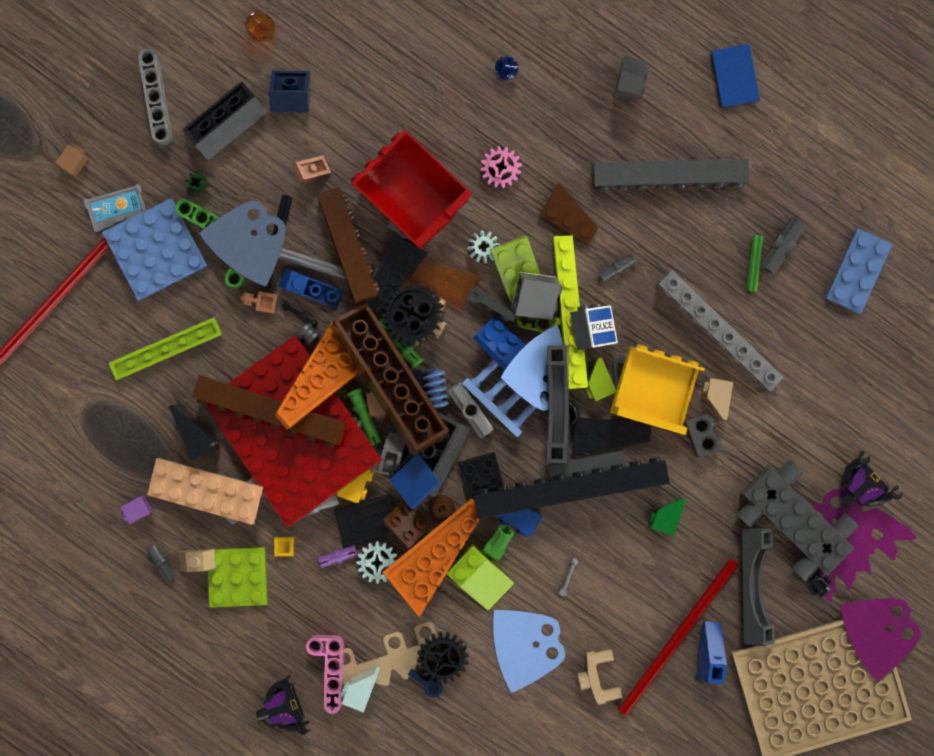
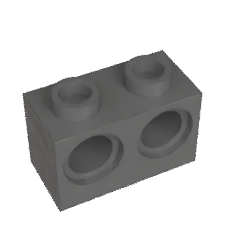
M704 413L684 420V425L687 427V433L696 457L700 458L720 451L719 446L722 443L719 435L714 433L713 427H715L712 416L709 417L708 414ZM700 420L705 423V428L702 431L696 429V424ZM708 438L711 441V446L708 449H704L702 443Z

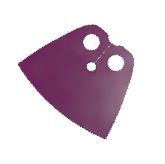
M872 599L840 605L850 642L862 664L877 682L892 671L909 654L921 637V631L917 623L913 622L910 618L911 610L907 602L902 599ZM894 606L902 607L903 615L901 617L895 618L892 616L891 610ZM891 625L893 627V631L888 632L886 630L887 626ZM906 627L911 628L914 632L913 637L908 640L904 639L901 634L902 630Z

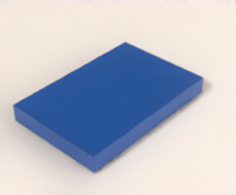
M750 44L712 50L711 56L721 108L760 101Z

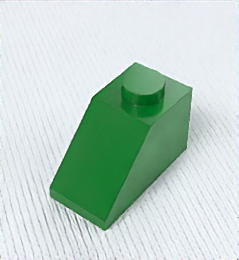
M680 497L656 508L655 512H651L649 516V527L674 536L687 500Z

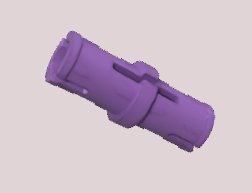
M353 545L342 550L336 549L333 553L318 557V560L323 569L336 563L342 564L347 559L358 557L356 546Z

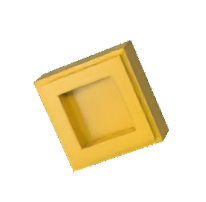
M274 537V557L294 556V537Z

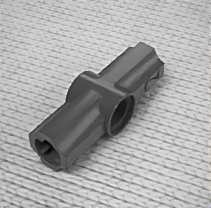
M792 217L781 234L779 233L772 242L771 249L760 266L765 271L775 274L783 260L793 251L796 246L795 242L806 225Z

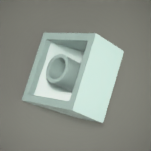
M374 667L352 677L350 683L346 682L340 696L344 698L342 704L364 713L380 667Z

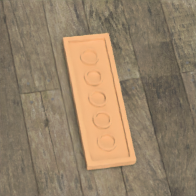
M156 458L147 495L252 525L255 523L263 486L162 458Z

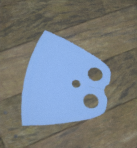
M557 325L530 341L515 356L501 376L518 395L543 411L549 409V400L546 403H542L539 397L543 391L549 394V377L547 382L543 381V376H548L547 345H563Z
M494 610L493 632L497 659L511 693L533 683L562 663L565 658L564 646L559 642L560 627L556 619L529 612ZM550 624L553 627V633L550 636L542 634L541 628L543 625ZM535 641L539 642V647L537 648L533 647V642ZM554 647L558 650V656L555 659L547 657L546 651L548 648Z

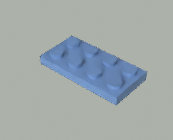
M857 228L825 299L861 314L893 244Z

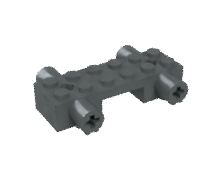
M789 460L778 472L772 467L766 466L740 493L749 502L736 516L749 528L762 515L771 521L803 554L799 561L791 568L803 581H806L817 569L828 576L854 549L846 539L859 526L845 513L831 526L791 487L804 472L794 462ZM767 491H772V496L767 498ZM823 544H826V545H827V546H826L827 549H826L825 551L823 550L824 548L822 547Z

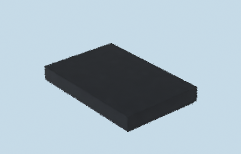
M390 494L334 510L345 547L391 534L392 530L390 531L384 526L382 521L394 510Z

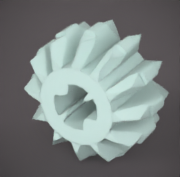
M483 230L480 231V238L474 233L473 236L476 241L472 239L468 241L474 245L467 248L468 251L474 250L470 257L473 258L478 255L476 262H479L481 257H483L484 263H487V257L493 261L490 249L500 245L499 243L493 244L497 237L495 236L490 239L491 232H488L487 237H484ZM482 242L489 245V248H486V252H482V249L479 250L478 248Z

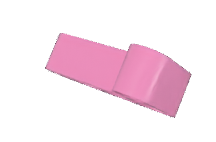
M313 635L306 644V650L310 655L325 656L324 709L330 714H335L340 710L343 698L340 696L343 691L344 641L337 635ZM335 641L339 644L340 648L333 650L330 647V643ZM311 642H319L320 648L313 649L311 647ZM337 661L339 668H331L329 662ZM336 680L339 686L332 688L329 685V681ZM336 694L334 697V702L336 703L335 707H333L332 703H330L332 695Z

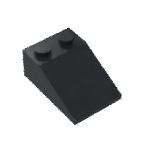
M181 404L169 406L191 460L219 450L218 445H220L216 434L213 435L211 430Z

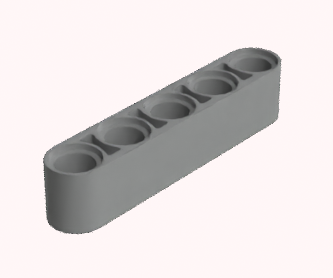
M144 49L139 53L138 60L151 135L160 145H168L172 141V130L160 61L152 50ZM148 56H153L152 62L146 64L145 59ZM151 75H156V80L149 83L148 78ZM156 93H159V99L155 102H152V96ZM158 112H162V119L155 121V115ZM161 131H166V137L159 140L158 134Z

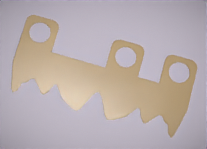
M426 622L415 627L414 631L419 645L408 649L406 648L402 633L395 632L386 635L383 641L388 655L358 665L356 664L353 651L350 648L344 649V653H348L351 660L349 664L343 666V685L345 686L346 682L350 683L352 677L374 667H380L375 681L379 685H389L392 669L403 679H408L410 677L408 675L410 670H415L417 664L419 666L423 664L417 662V658L422 657L417 654L418 650H423L420 644L424 643L427 645L425 639L419 634L422 627H429L436 638H438L433 623ZM391 637H398L401 644L397 649H392L389 646L388 641ZM440 644L432 647L433 649H441ZM428 653L427 661L429 662L431 660L435 663L436 659L433 658L430 653ZM335 661L337 668H339L338 662Z

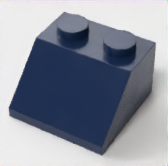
M272 70L268 91L270 112H309L311 72Z

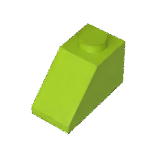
M602 357L596 358L588 378V388L585 389L589 399L593 398L594 401L616 393L615 386Z

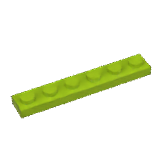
M213 317L111 361L109 366L115 379L120 380L223 334L216 318Z

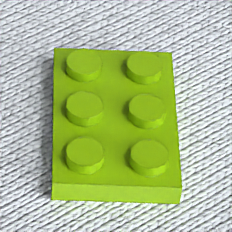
M525 235L490 249L511 303L519 272L541 275L529 240Z

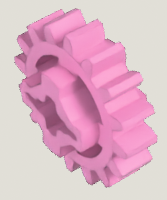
M498 146L496 152L491 148V155L484 154L487 160H481V164L485 165V167L480 168L481 172H485L483 179H489L488 185L492 182L495 183L494 188L501 184L502 189H504L506 183L511 187V181L517 182L518 178L516 175H521V171L518 168L522 167V163H517L520 157L513 156L514 150L509 153L508 147H505L504 151H502L500 146ZM501 155L496 161L491 160L495 156ZM507 158L512 160L514 167L509 165ZM504 160V168L507 169H503L500 175H498L499 171L496 166H500V163ZM488 168L494 171L495 178L491 176ZM506 174L511 175L509 178L501 180Z

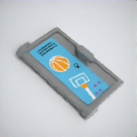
M140 184L91 199H84L94 232L114 227L146 211Z

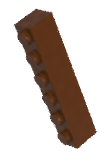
M340 187L319 193L318 201L355 306L377 299V293L380 292L377 282L372 280L371 274H373L371 264L366 263L365 257L367 253L364 245L360 246L358 240L361 238L357 227L354 228L352 223L354 221L353 213L347 209L346 203H348L346 193L341 192Z

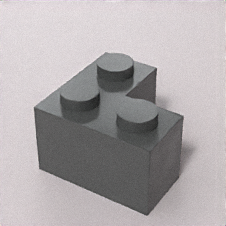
M624 56L613 97L631 102H636L638 98L642 97L646 88V83L643 81L644 79L646 80L649 68H646L647 61Z

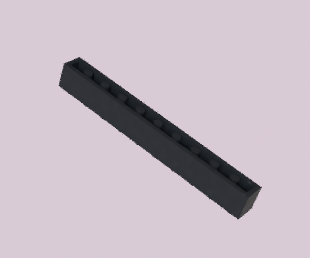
M660 457L649 458V462L641 463V460L629 462V466L622 467V464L611 465V469L603 470V467L593 468L591 473L584 474V471L573 472V476L569 477L560 474L553 476L552 480L547 481L545 478L534 479V483L527 484L526 481L517 482L514 487L500 485L496 486V490L488 491V488L479 489L476 494H473L477 518L670 484L666 460H660Z

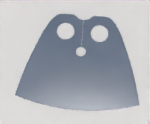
M250 201L223 215L199 234L213 252L232 269L266 287L276 266L284 242L286 227L284 222L278 217L267 214L266 208L257 201ZM252 208L257 209L260 213L259 218L255 221L250 220L247 216L248 211ZM271 223L278 226V233L273 236L266 232V227ZM252 230L257 231L256 236L251 235Z

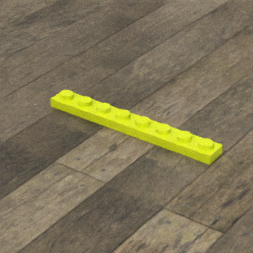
M573 235L555 236L552 240L556 277L562 285V293L558 296L563 345H569V389L588 388L584 350L577 351L570 312L578 311L577 307H580Z

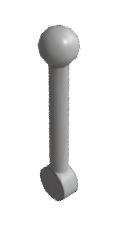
M576 558L570 561L571 566L564 586L559 591L561 596H566L567 594L566 589L573 569L578 564Z

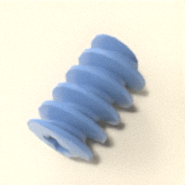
M439 369L421 371V373L427 374L422 378L423 381L428 382L423 385V388L429 389L425 394L430 397L429 400L434 408L448 405L449 402L443 400L448 397V394L442 393V391L447 389V386L441 385L446 382V379L440 377L445 374V371Z

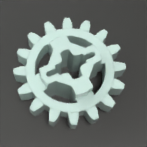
M376 541L375 546L370 542L368 549L366 547L362 548L364 554H358V557L362 558L357 561V564L361 565L358 572L364 571L362 577L368 576L369 582L373 579H376L377 584H379L380 579L386 582L387 578L384 574H381L382 569L396 561L394 558L397 556V553H391L393 547L386 548V542L382 546H380L379 541ZM374 550V555L371 558H366L367 554ZM381 550L387 553L389 558L383 556ZM377 554H378L379 561H382V562H383V563L380 564L378 570H377L376 563H373V561H375V559H376V557H377ZM366 567H370L374 571V574L369 572Z

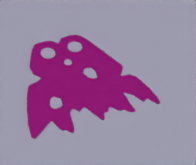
M833 489L823 497V504L815 503L811 505L816 511L822 512L823 518L831 526L833 525L832 519L835 517L839 519L844 513L851 517L859 526L846 539L854 549L828 575L832 583L829 584L831 590L825 594V597L829 602H832V592L836 591L835 579L837 574L843 580L847 589L850 590L852 582L856 579V571H866L871 574L868 555L875 554V548L881 549L889 558L895 560L898 553L895 540L917 539V536L906 526L879 509L873 508L863 512L862 506L856 502L849 508L843 503L840 508H833L830 504L831 499L835 496L842 499L847 494V492L839 489ZM873 529L880 530L884 536L876 540L872 537ZM826 544L822 545L824 551L827 549ZM817 569V573L823 576L824 574Z

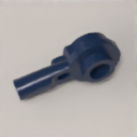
M411 669L408 673L410 677L424 686V691L429 697L435 698L442 693V682L436 683V678L430 681L414 669Z

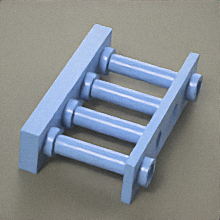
M493 359L475 379L469 380L467 378L462 384L518 437L522 433L520 430L521 424L537 408L530 404L516 419L510 420L506 416L508 414L507 411L521 398L520 395L515 392L502 406L499 405L497 407L492 401L506 386L507 383L503 379L489 392L486 391L483 394L478 389L481 386L480 384L499 365ZM541 392L539 396L540 401L546 403L549 398Z

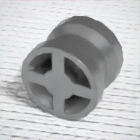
M309 322L299 332L297 337L303 339L309 347L319 337L321 332L315 330Z

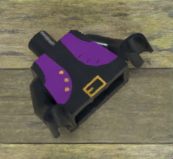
M860 451L858 458H855L845 467L841 486L847 494L840 501L847 508L854 502L861 506L871 507L884 504L892 499L898 500L902 497L903 492L900 494L894 492L899 489L897 485L892 488L891 492L888 491L890 488L868 466L870 455L867 458H862L865 451Z
M288 675L284 679L273 683L266 692V698L263 701L265 708L257 710L256 715L259 722L269 718L272 727L277 726L279 729L299 732L301 735H304L311 731V729L308 730L305 725L309 724V721L301 722L304 720L305 715L294 688L295 683L288 681L291 677Z

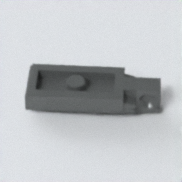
M472 288L467 296L474 304L483 303V308L491 313L493 311L501 314L499 318L508 323L510 320L514 322L518 316L510 309Z

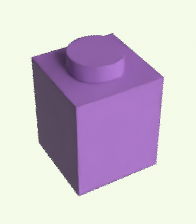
M145 495L120 507L123 519L126 522L128 521L129 524L154 512Z

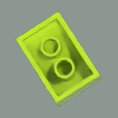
M474 544L458 558L447 572V575L487 610L514 584Z

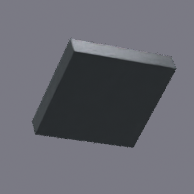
M495 451L458 462L468 499L474 498L473 494H476L479 489L488 488V491L496 490V486L504 485Z

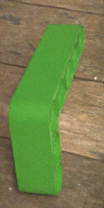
M185 199L178 201L175 207L178 215L203 229L220 218ZM188 204L190 211L187 214H183L182 207ZM205 213L207 220L204 223H200L198 218L201 214ZM231 267L225 276L226 284L235 289L241 288L247 280L245 276ZM237 274L240 280L237 284L233 285L231 277Z

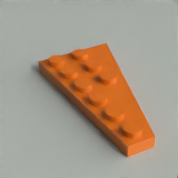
M333 321L328 326L275 413L276 418L287 430L360 373L332 330Z
M472 498L382 572L418 617L423 613L437 587L444 579L466 540L481 519L477 518L475 502Z

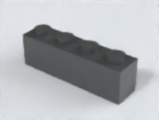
M620 449L572 459L567 463L548 464L547 470L549 480H552L555 475L564 474L565 477L573 476L572 473L577 471H584V474L591 473L593 468L603 467V470L611 469L610 466L615 464H622V467L626 466L624 452Z

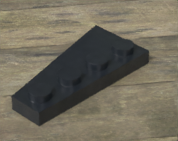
M394 236L373 278V282H377L380 292L377 293V299L367 302L371 310L379 313L383 306L387 304L386 299L392 298L391 293L395 294L397 292V288L402 286L429 252Z
M579 417L578 421L574 424L572 455L650 442L651 425L639 421Z

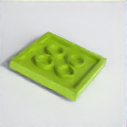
M266 548L214 549L216 568L208 570L209 608L267 605Z

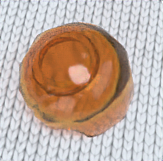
M253 12L246 19V31L252 40L263 43L270 41L274 37L276 32L275 22L268 14Z

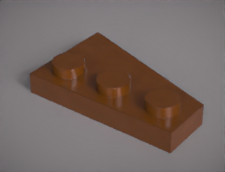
M558 183L539 216L588 245L598 227L562 185Z

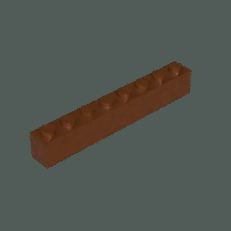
M199 375L192 394L193 398L198 399L196 403L205 406L211 403L215 405L214 409L226 412V409L233 410L232 415L243 418L245 414L251 416V421L261 424L263 420L269 422V427L278 430L280 426L284 427L275 416V413L282 404L281 401ZM310 412L286 432L296 436L298 432L305 434V439L315 442L316 438L324 440L323 445L334 448L335 444L341 445L347 423Z

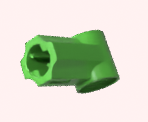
M506 524L499 525L492 538H489L482 553L499 562L506 550L507 544L513 537L514 532L511 527Z

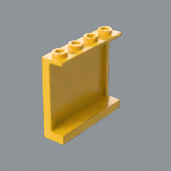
M637 344L636 347L629 346L610 413L686 435L687 427H684L683 423L699 370L704 371L705 368L699 367V363L688 360L687 363L683 362L682 357L671 355V357H666L663 351L655 349L654 352L647 351L648 347Z

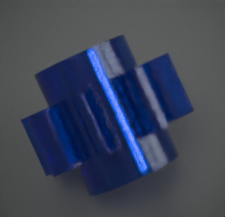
M508 55L506 57L501 56L495 64L496 74H500V79H513L519 71L518 62L514 61V57Z

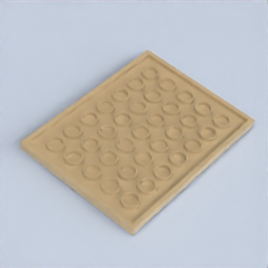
M843 619L774 639L775 644L767 646L753 645L731 652L762 756H793L912 720L897 668L895 667L877 682L857 656L848 637Z

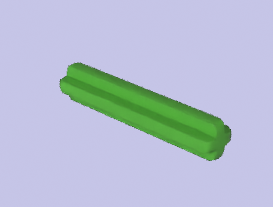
M760 235L752 236L746 290L750 292L757 291L763 244V236Z

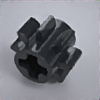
M817 573L808 580L810 586L807 589L812 595L818 594L819 597H822L831 590L829 584L832 581L827 575L821 576Z

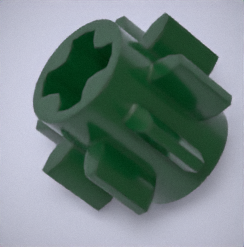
M200 171L197 172V175L189 173L191 177L189 180H185L189 184L186 189L188 191L194 189L193 194L196 196L198 192L205 194L204 189L210 187L206 183L208 177L206 175L201 177ZM195 180H199V181H200V182H199V184H200L199 187L195 186V184H196V183H195Z

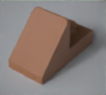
M324 155L298 161L292 165L299 183L308 184L331 173Z

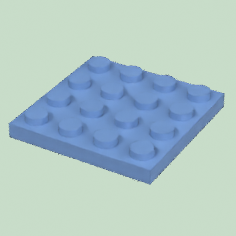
M172 198L102 232L138 301L208 267L183 218L177 214L176 205Z

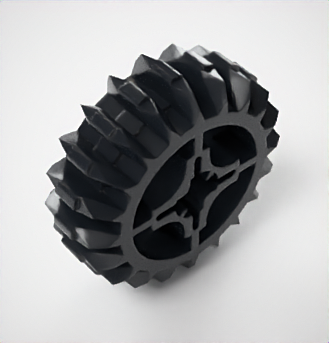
M439 631V637L436 638L435 634L432 633V640L426 637L425 642L427 645L421 643L420 647L423 650H418L417 652L419 656H422L417 658V662L423 663L419 666V669H426L423 675L427 676L430 674V681L436 677V683L438 684L440 679H443L444 684H447V678L454 682V675L458 678L461 677L459 670L462 672L466 671V668L462 665H468V660L464 659L469 657V653L464 652L467 646H460L463 643L462 639L456 642V634L449 638L450 632H446V637H442V631ZM437 644H447L443 649L432 648ZM452 647L459 654L458 662L454 661V658L450 656ZM447 652L446 659H443L439 663L440 656H443ZM428 653L436 659L434 668L427 661ZM444 666L454 667L449 671L440 672Z

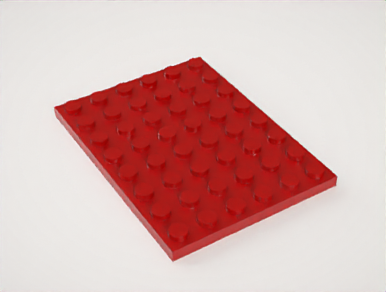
M294 335L228 384L283 402L310 358V354L299 338ZM336 392L311 411L347 423L341 445L335 444L334 448L323 445L324 440L316 438L315 442L305 439V434L298 432L296 436L287 433V429L280 426L278 430L269 427V422L262 420L260 424L251 421V416L245 414L243 418L232 415L233 410L226 409V412L214 409V404L209 403L208 406H205L257 484L263 486V493L287 528L383 460Z

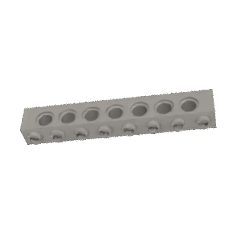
M673 270L669 271L656 285L765 391H771L784 378Z

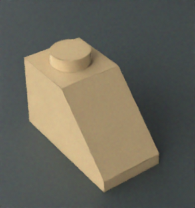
M707 378V382L704 381L702 392L705 393L704 397L718 417L727 420L733 382Z
M214 549L179 551L181 571L200 572L216 568Z

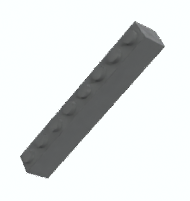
M749 158L596 162L593 164V188H598V191H609V188L626 191L629 190V187H636V190H648V187L664 190L667 189V186H674L675 189H686V186L702 189L705 188V185H713V188H724V185L731 184L733 188H740L749 182Z

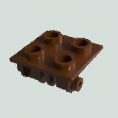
M405 500L382 520L384 522L383 525L390 531L392 530L391 534L394 533L396 535L395 538H399L398 540L403 544V547L406 546L407 549L431 527L416 509L410 508Z

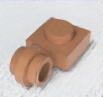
M258 291L257 299H254V294L243 293L240 296L241 304L253 306V302H255L256 311L275 314L278 295Z

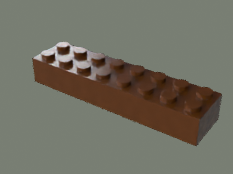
M367 302L334 319L331 327L411 454L414 456L445 438L449 432L448 428Z

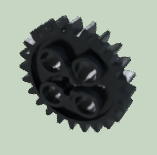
M414 283L411 284L410 288L405 284L403 291L397 288L398 294L391 293L393 299H386L389 306H383L387 313L382 314L386 318L383 324L388 326L385 330L390 333L393 339L396 338L397 342L400 343L403 340L405 345L410 341V344L415 346L416 340L422 344L423 338L430 341L428 335L436 336L433 330L441 329L437 325L438 323H443L439 316L445 315L442 310H439L444 307L442 303H438L441 300L440 297L436 296L434 290L430 291L428 286L424 288L420 283L417 288ZM413 299L412 304L407 305L408 300ZM402 306L413 314L416 313L419 317L426 319L427 322H423L413 315L410 316L406 311L399 309V307ZM429 307V311L423 314V309ZM404 315L403 320L397 322L398 317ZM420 323L419 328L413 331L414 325Z

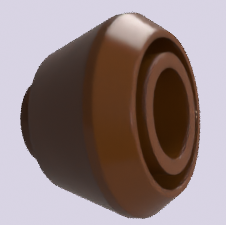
M438 495L431 500L429 511L434 519L444 521L455 512V504L450 497Z

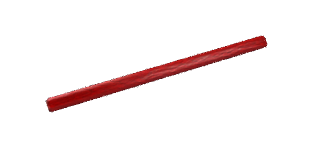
M105 237L0 349V366L110 248Z
M730 558L619 706L618 711L624 716L628 715L738 567V563Z

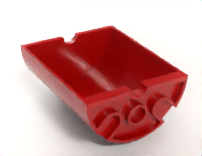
M404 130L401 134L398 132L391 139L392 143L388 147L385 145L379 150L376 160L370 159L365 164V169L361 174L357 172L351 178V185L413 244L421 249L458 213L457 211L470 199L472 193Z

